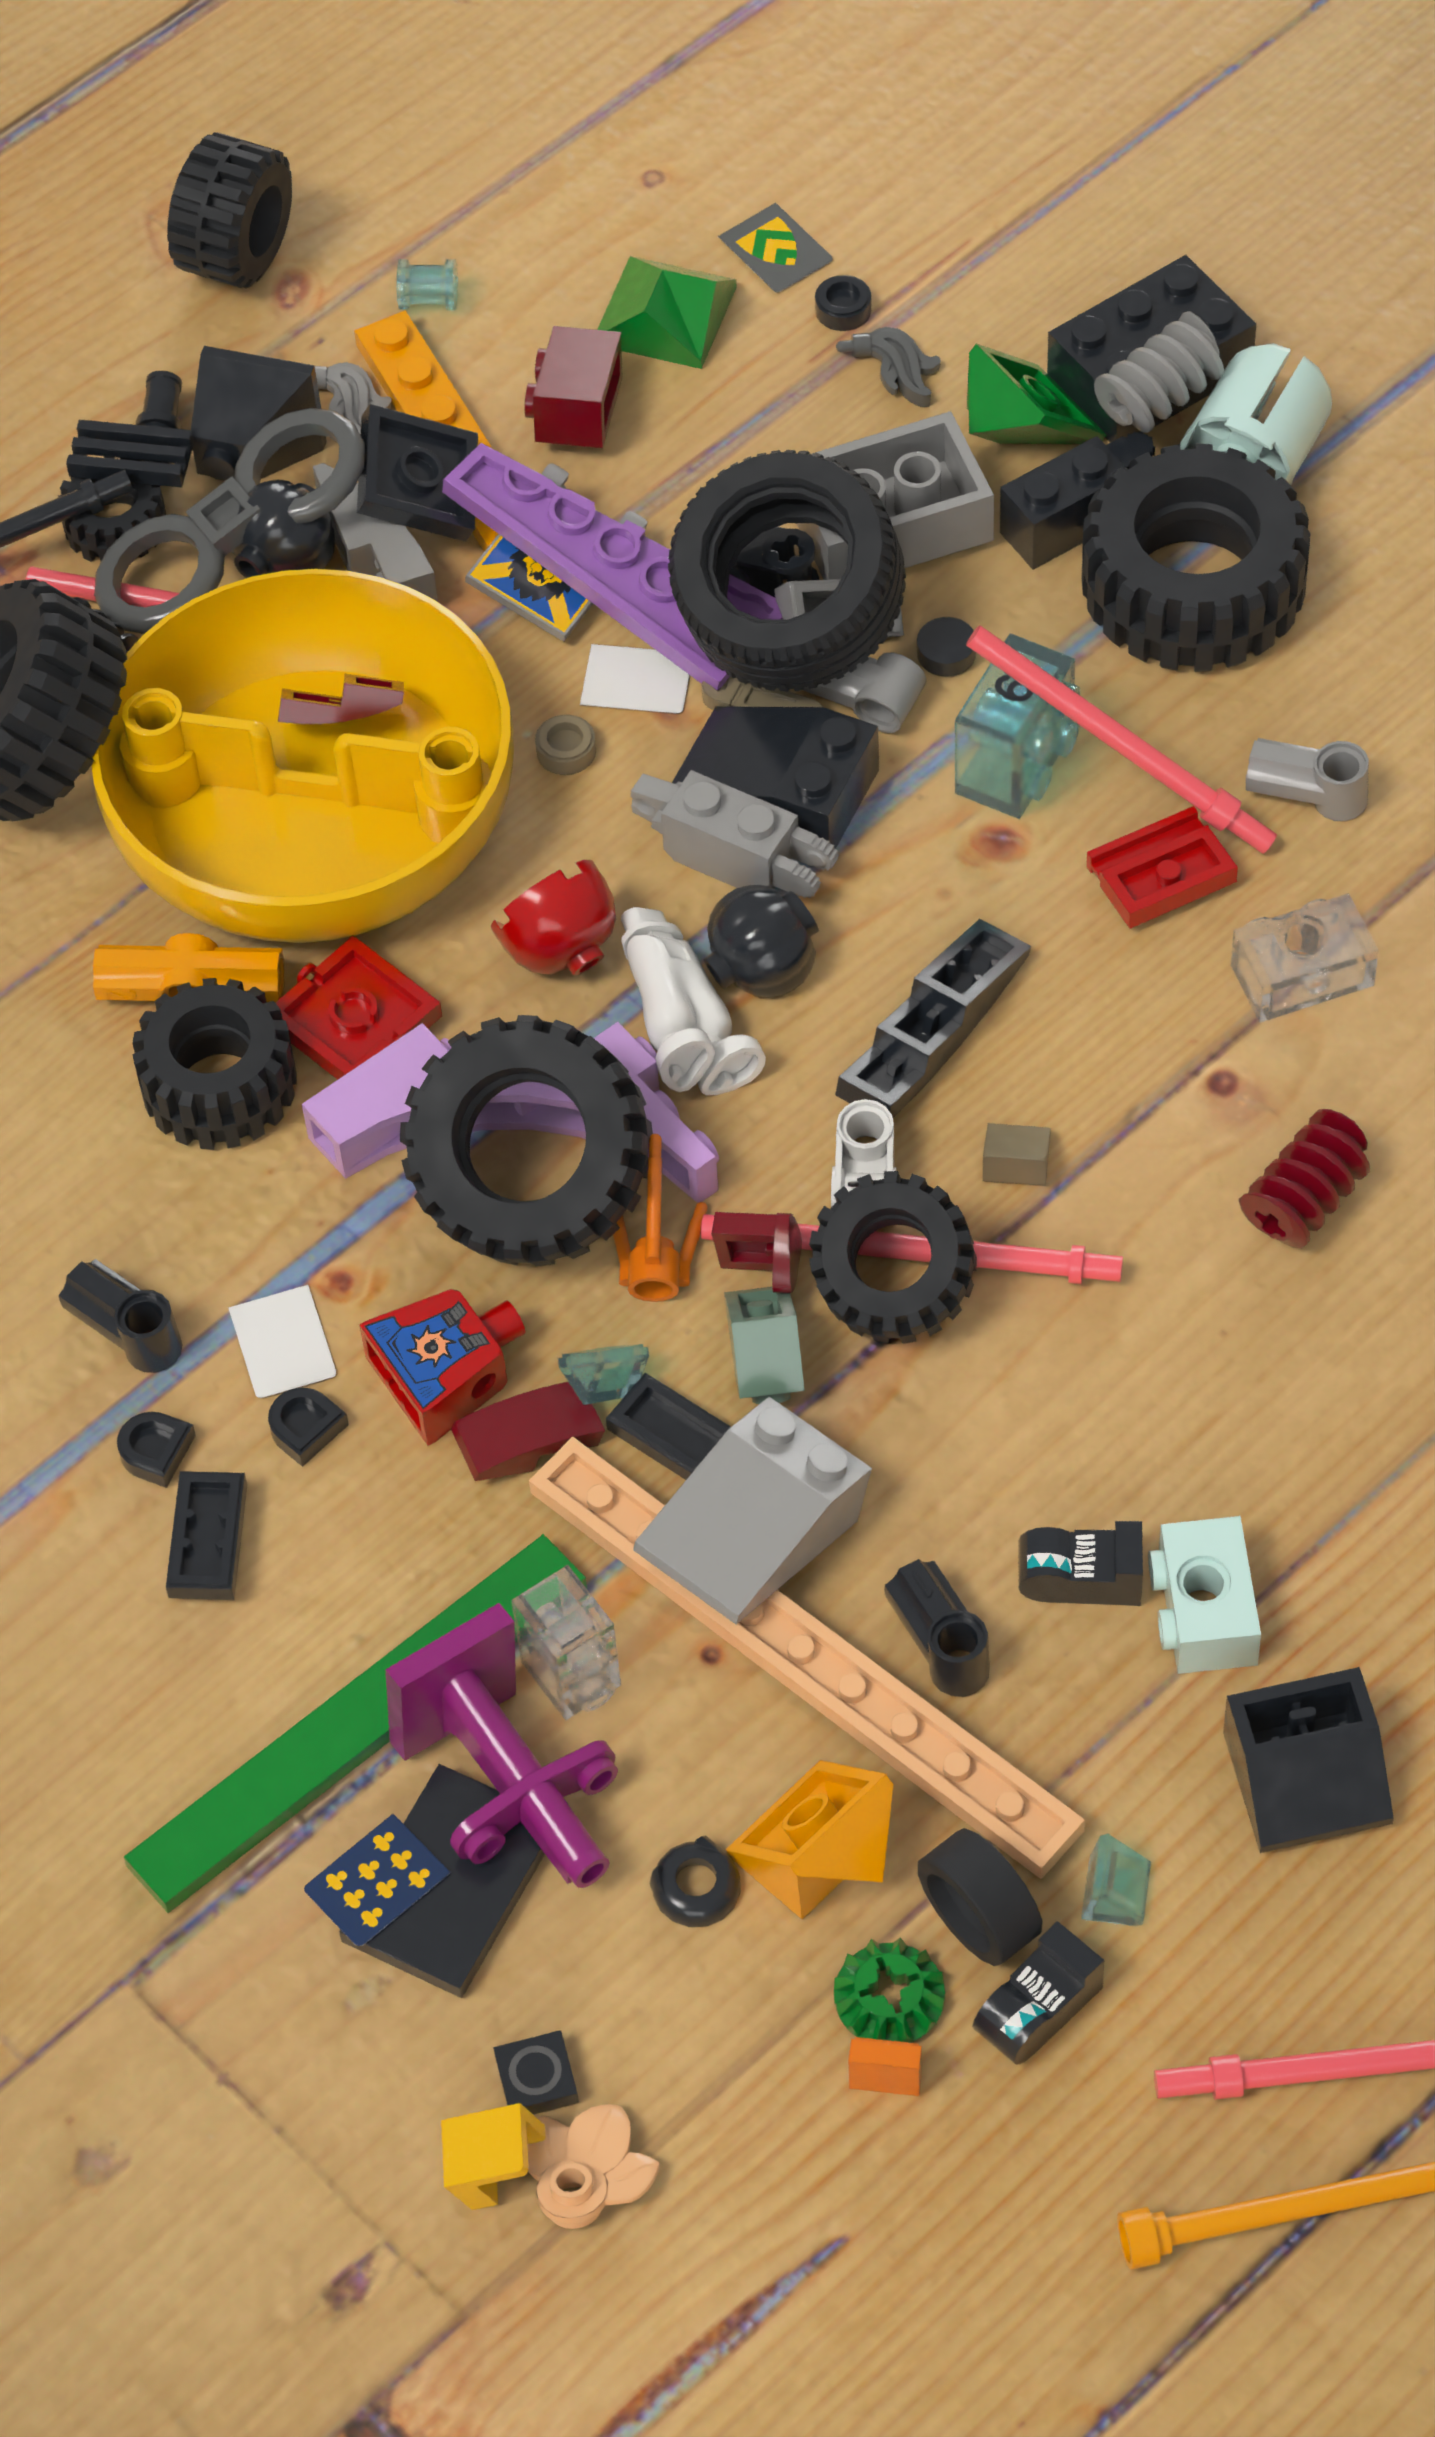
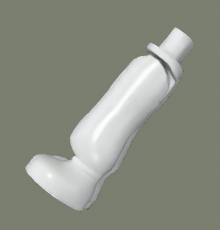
M639 907L626 910L621 916V922L626 931L622 936L621 942L624 954L641 994L645 1027L651 1046L657 1050L655 1060L662 1081L670 1089L677 1092L688 1091L698 1083L701 1092L706 1096L730 1092L752 1082L765 1066V1054L757 1039L743 1034L730 1036L732 1033V1022L726 1005L712 986L688 941L683 940L681 930L678 926L667 922L664 914L659 910Z

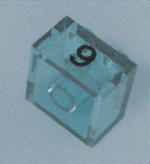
M1009 633L1004 641L1006 644L1080 695V687L1075 685V658ZM990 663L955 719V794L1020 819L1032 799L1039 801L1044 796L1051 781L1052 766L1059 755L1067 757L1070 754L1079 733V725Z

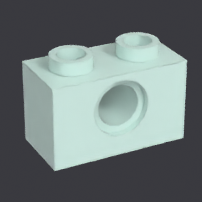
M1241 1516L1161 1524L1159 1550L1148 1551L1149 1574L1152 1590H1164L1167 1609L1158 1610L1160 1643L1162 1650L1174 1649L1177 1673L1258 1666L1261 1631ZM1204 1590L1211 1592L1216 1598L1200 1601L1192 1598L1189 1593Z

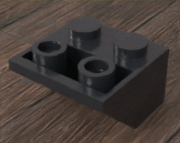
M1360 1667L1227 1696L1223 1734L1260 1853L1393 1824L1394 1816L1380 1729Z

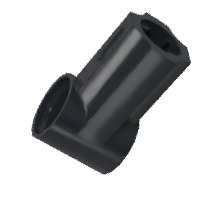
M97 1259L88 1263L81 1261L66 1276V1283L59 1294L62 1307L123 1349L129 1363L135 1369L142 1372L156 1373L166 1370L178 1360L183 1344L170 1303L163 1294L153 1290H140ZM155 1329L152 1332L142 1334L147 1330Z
M918 1559L899 1568L892 1580L885 1584V1596L929 1663L933 1684L941 1692L950 1696L964 1697L976 1693L984 1687L990 1672L988 1632L984 1622L977 1615L967 1611L935 1561L922 1562ZM956 1650L970 1652V1654L962 1657L947 1655Z

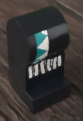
M1115 1521V1530H1075V1532H1069L1061 1528L1041 1527L1026 1531L1018 1540L1020 1593L1029 1599L1047 1603L1141 1606L1143 1583L1142 1521Z
M1056 1921L1038 1939V1948L1010 1975V1980L1001 1985L985 2001L973 2021L972 2026L974 2030L1015 2065L1025 2062L1103 1989L1104 1959L1061 1923Z

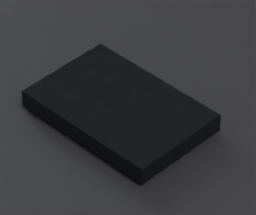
M438 1764L403 1824L451 1873L363 1946H356L340 1930L341 1942L462 1998L545 1853L520 1821L504 1834L506 1840L503 1847L488 1861L474 1864L470 1859H461L450 1844L453 1832L462 1821L499 1796L500 1793L490 1786Z

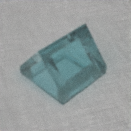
M643 1344L606 1346L562 1354V1357L558 1358V1365L583 1405L624 1398L642 1377L649 1358L648 1346L643 1347Z
M1110 1834L1100 1835L1089 1856L1081 1919L1130 1926L1143 1925L1151 1861Z

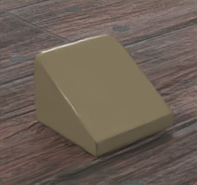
M988 1123L983 1151V1181L1046 1186L1051 1128Z

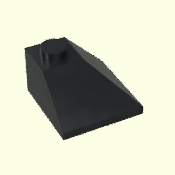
M204 346L200 354L191 423L194 439L193 455L197 474L210 476L218 480H227L231 476L235 479V466L246 444L263 426L289 412L308 408L321 409L315 365ZM309 435L296 438L283 445L268 459L261 473V479L323 451L327 443L326 436Z

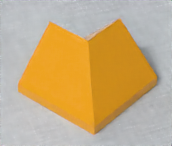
M819 1760L726 1849V1852L734 1862L803 1920L843 1880L883 1882L893 1783L885 1773Z

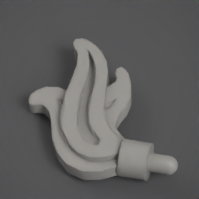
M345 362L329 367L315 366L318 389H328L334 394L329 410L336 411L353 422L359 433H361V416L369 404L387 409L392 408L391 397L379 396L366 371L358 365Z

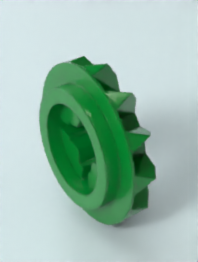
M901 1937L894 1943H877L871 1939L864 1949L854 1955L847 1954L844 1965L839 1971L838 1976L834 1978V2004L837 2014L844 2026L856 2037L912 2043L926 2035L935 2026L944 2008L945 1987L942 1971H939L932 1962L926 1949L919 1951L910 1947ZM880 1971H885L886 1976H890L895 1985L907 1984L906 1987L900 1990V2013H895L893 2004H888L884 1995L874 1997L871 1995L878 1990Z

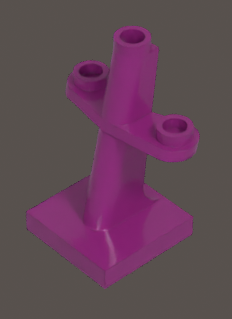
M500 1603L385 1669L389 1739L403 1760L406 1761L452 1733L462 1742L500 1793L499 1796L462 1821L453 1832L450 1844L461 1859H470L474 1864L488 1861L503 1847L506 1840L504 1834L521 1821L567 1884L573 1882L578 1888H585L595 1883L605 1874L610 1864L609 1860L597 1846L564 1797L583 1790L586 1795H594L607 1788L618 1773V1768L614 1764L616 1756L606 1741L598 1740L544 1767L540 1765L499 1706L516 1695L515 1621Z

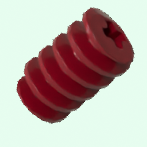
M1331 1109L1317 1110L1309 1118L1308 1125L1303 1126L1294 1135V1141L1288 1143L1280 1151L1279 1158L1272 1161L1264 1169V1175L1257 1178L1249 1186V1192L1238 1199L1240 1208L1248 1221L1271 1238L1279 1240L1290 1247L1302 1249L1310 1241L1309 1231H1318L1325 1224L1324 1213H1334L1340 1207L1339 1196L1347 1197L1355 1190L1354 1179L1362 1180L1370 1172V1163L1363 1153L1367 1150L1368 1146L1363 1131L1355 1121L1340 1112Z

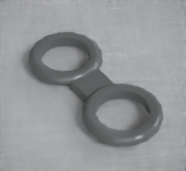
M308 408L286 413L263 426L246 444L235 466V479L231 476L185 511L188 516L169 514L147 519L125 531L107 549L95 576L94 596L100 610L104 612L108 620L119 623L124 631L145 634L171 612L192 599L218 588L224 575L225 556L243 543L247 524L261 511L257 505L253 507L247 502L250 498L247 493L253 487L260 484L261 473L268 459L280 447L296 438L309 435L330 437L339 444V458L332 474L319 488L302 497L294 498L288 508L289 516L296 523H310L335 510L354 490L364 469L365 444L356 425L336 411ZM241 505L245 510L238 514L239 506ZM170 541L190 543L198 549L197 570L191 582L177 596L162 604L149 607L129 605L122 600L120 593L123 576L128 566L142 552L157 544Z

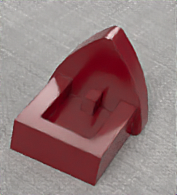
M715 1212L711 1234L720 1268L772 1271L773 1293H792L797 1282L802 1250L801 1232L793 1214Z

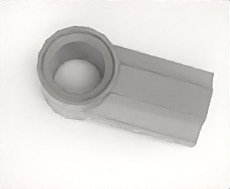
M891 652L882 654L878 660L868 656L869 660L863 664L859 663L856 665L857 669L852 673L848 671L844 674L845 677L838 680L836 678L831 679V683L827 685L822 683L817 688L809 689L807 686L803 689V691L853 708L855 715L860 720L877 725L880 732L894 733L900 729L924 688L926 676L919 665L911 659Z
M1258 738L1257 741H1254L1249 756L1246 791L1313 803L1317 811L1325 818L1333 821L1351 820L1362 814L1368 805L1369 759L1366 752L1360 746L1348 741H1336L1326 744L1321 749Z

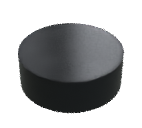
M838 275L826 279L818 286L815 292V313L820 323L827 328L836 331L854 330L865 324L870 318L872 311L871 291L868 285L861 279L849 275Z
M940 617L927 622L920 629L917 636V657L919 663L925 670L938 676H955L965 672L972 666L976 658V652L966 646L974 630L965 621L954 617Z

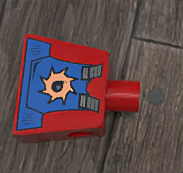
M453 1289L374 1317L359 1325L366 1359L427 1446L448 1433L455 1421L473 1413L505 1387L508 1379L501 1347L526 1334L522 1319L508 1300L477 1316L462 1293Z

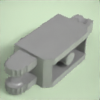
M690 770L683 782H677L676 784L642 774L631 790L630 797H632L631 807L633 813L652 823L651 827L663 834L664 850L675 862L736 888L747 885H765L774 889L778 887L787 892L793 891L798 896H803L804 898H811L820 887V878L816 876V873L811 868L800 865L794 859L809 866L813 865L817 869L829 871L839 857L838 850L834 848L835 845H832L829 840L826 841L823 837L819 838L816 834L798 827V815L693 770Z

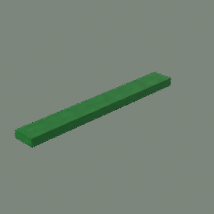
M542 1534L124 1856L126 1867L167 1913L171 1912L390 1742L385 1669L498 1603L515 1621L516 1644L586 1590V1577Z

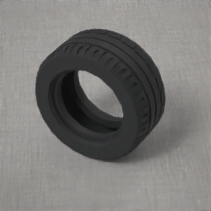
M777 450L772 451L770 454L761 453L757 454L756 457L750 456L743 459V462L739 464L736 462L730 465V468L723 469L716 478L708 480L706 482L707 485L697 491V497L692 498L688 502V508L683 510L680 516L681 521L677 523L674 529L675 535L671 538L670 545L672 548L669 550L668 555L670 561L668 564L669 581L672 594L687 627L708 659L714 662L715 666L720 670H725L727 675L733 679L737 678L739 682L751 683L753 687L759 689L765 687L766 690L772 691L779 688L780 691L788 692L790 689L800 691L807 686L809 689L817 688L822 683L827 685L831 683V679L836 678L838 680L845 677L844 674L848 671L852 673L857 669L856 665L859 663L863 664L869 660L868 656L870 654L874 655L879 649L878 644L884 643L888 638L887 633L892 631L895 625L894 620L898 618L901 612L899 607L903 605L904 596L902 593L905 592L906 587L904 580L906 572L902 549L891 520L878 494L870 488L868 482L861 478L859 473L850 470L844 463H837L836 459L824 458L823 455L818 453L810 454L809 451H799L796 453L795 450H786L784 452ZM786 523H814L837 533L848 544L846 570L834 593L810 612L788 620L759 619L736 609L727 598L729 575L742 549L762 532Z

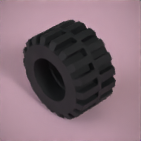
M219 132L206 135L202 138L199 145L196 144L179 173L169 206L167 224L168 250L170 258L173 259V264L177 268L238 288H249L255 281L258 282L262 278L281 246L291 211L292 174L289 161L283 155V152Z
M216 978L203 979V986L194 988L188 982L177 986L178 994L173 997L164 993L154 1001L156 1012H144L139 1020L141 1031L134 1032L132 1041L134 1049L132 1056L144 1105L149 1117L155 1118L156 1127L164 1134L174 1131L175 1140L188 1146L193 1139L199 1140L200 1149L214 1150L215 1143L226 1142L227 1148L241 1146L240 1138L249 1135L254 1141L265 1135L264 1125L269 1123L276 1126L284 1117L282 1106H291L295 1096L293 1085L297 1084V1072L286 1020L282 1018L281 1009L274 1001L267 1002L265 993L254 986L246 992L244 991L242 981L229 979L226 985H217ZM228 1054L241 1058L228 1069L215 1073H198L189 1070L198 1061L213 1055Z
M884 1171V1179L873 1181L870 1174L857 1178L860 1186L849 1192L843 1186L834 1194L837 1202L831 1209L823 1206L817 1217L820 1226L818 1232L812 1231L809 1243L813 1250V1258H809L811 1272L817 1283L816 1286L835 1317L839 1321H844L851 1331L861 1337L866 1333L871 1335L875 1342L889 1344L890 1338H900L902 1343L905 1344L916 1342L915 1335L925 1331L928 1332L929 1336H932L942 1330L940 1323L947 1317L954 1320L962 1311L960 1302L964 1296L970 1297L974 1286L972 1274L973 1271H977V1257L965 1217L958 1205L955 1206L951 1202L948 1193L938 1185L935 1188L930 1187L926 1179L918 1175L912 1174L909 1180L901 1178L898 1171ZM890 1225H905L919 1230L927 1238L932 1255L927 1270L917 1282L899 1291L885 1292L873 1289L861 1280L856 1269V1258L861 1245L872 1233Z

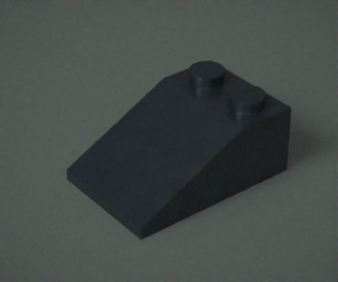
M715 706L672 783L683 782L690 770H693L798 815V827L816 834L819 838L823 837L826 841L829 840L832 845H835L834 848L836 849L879 771L878 726L824 707Z

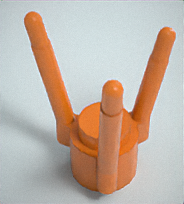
M656 1133L652 1134L649 1139L646 1236L638 1239L636 1247L631 1250L623 1215L616 1223L620 1229L613 1234L620 1263L619 1284L628 1286V1291L633 1297L651 1302L672 1299L678 1295L679 1286L687 1287L690 1285L691 1262L701 1234L703 1215L708 1210L705 1202H698L696 1204L680 1253L674 1249L672 1240L661 1236L662 1138Z

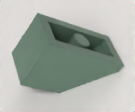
M772 1287L724 1292L735 1378L740 1399L752 1397L753 1403L760 1404L766 1398L771 1397L778 1403H781L791 1398V1392L805 1391L797 1315L790 1293H773Z

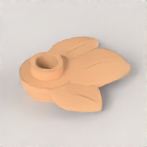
M605 2104L591 2107L575 2117L570 2127L550 2117H538L545 2124L546 2139L541 2142L527 2144L528 2172L538 2181L536 2192L540 2209L558 2226L568 2229L585 2227L597 2219L605 2205L632 2203L643 2196L654 2183L660 2169V2164L649 2156L629 2152L631 2124L627 2113L621 2106ZM572 2187H580L579 2190L574 2192L563 2191Z

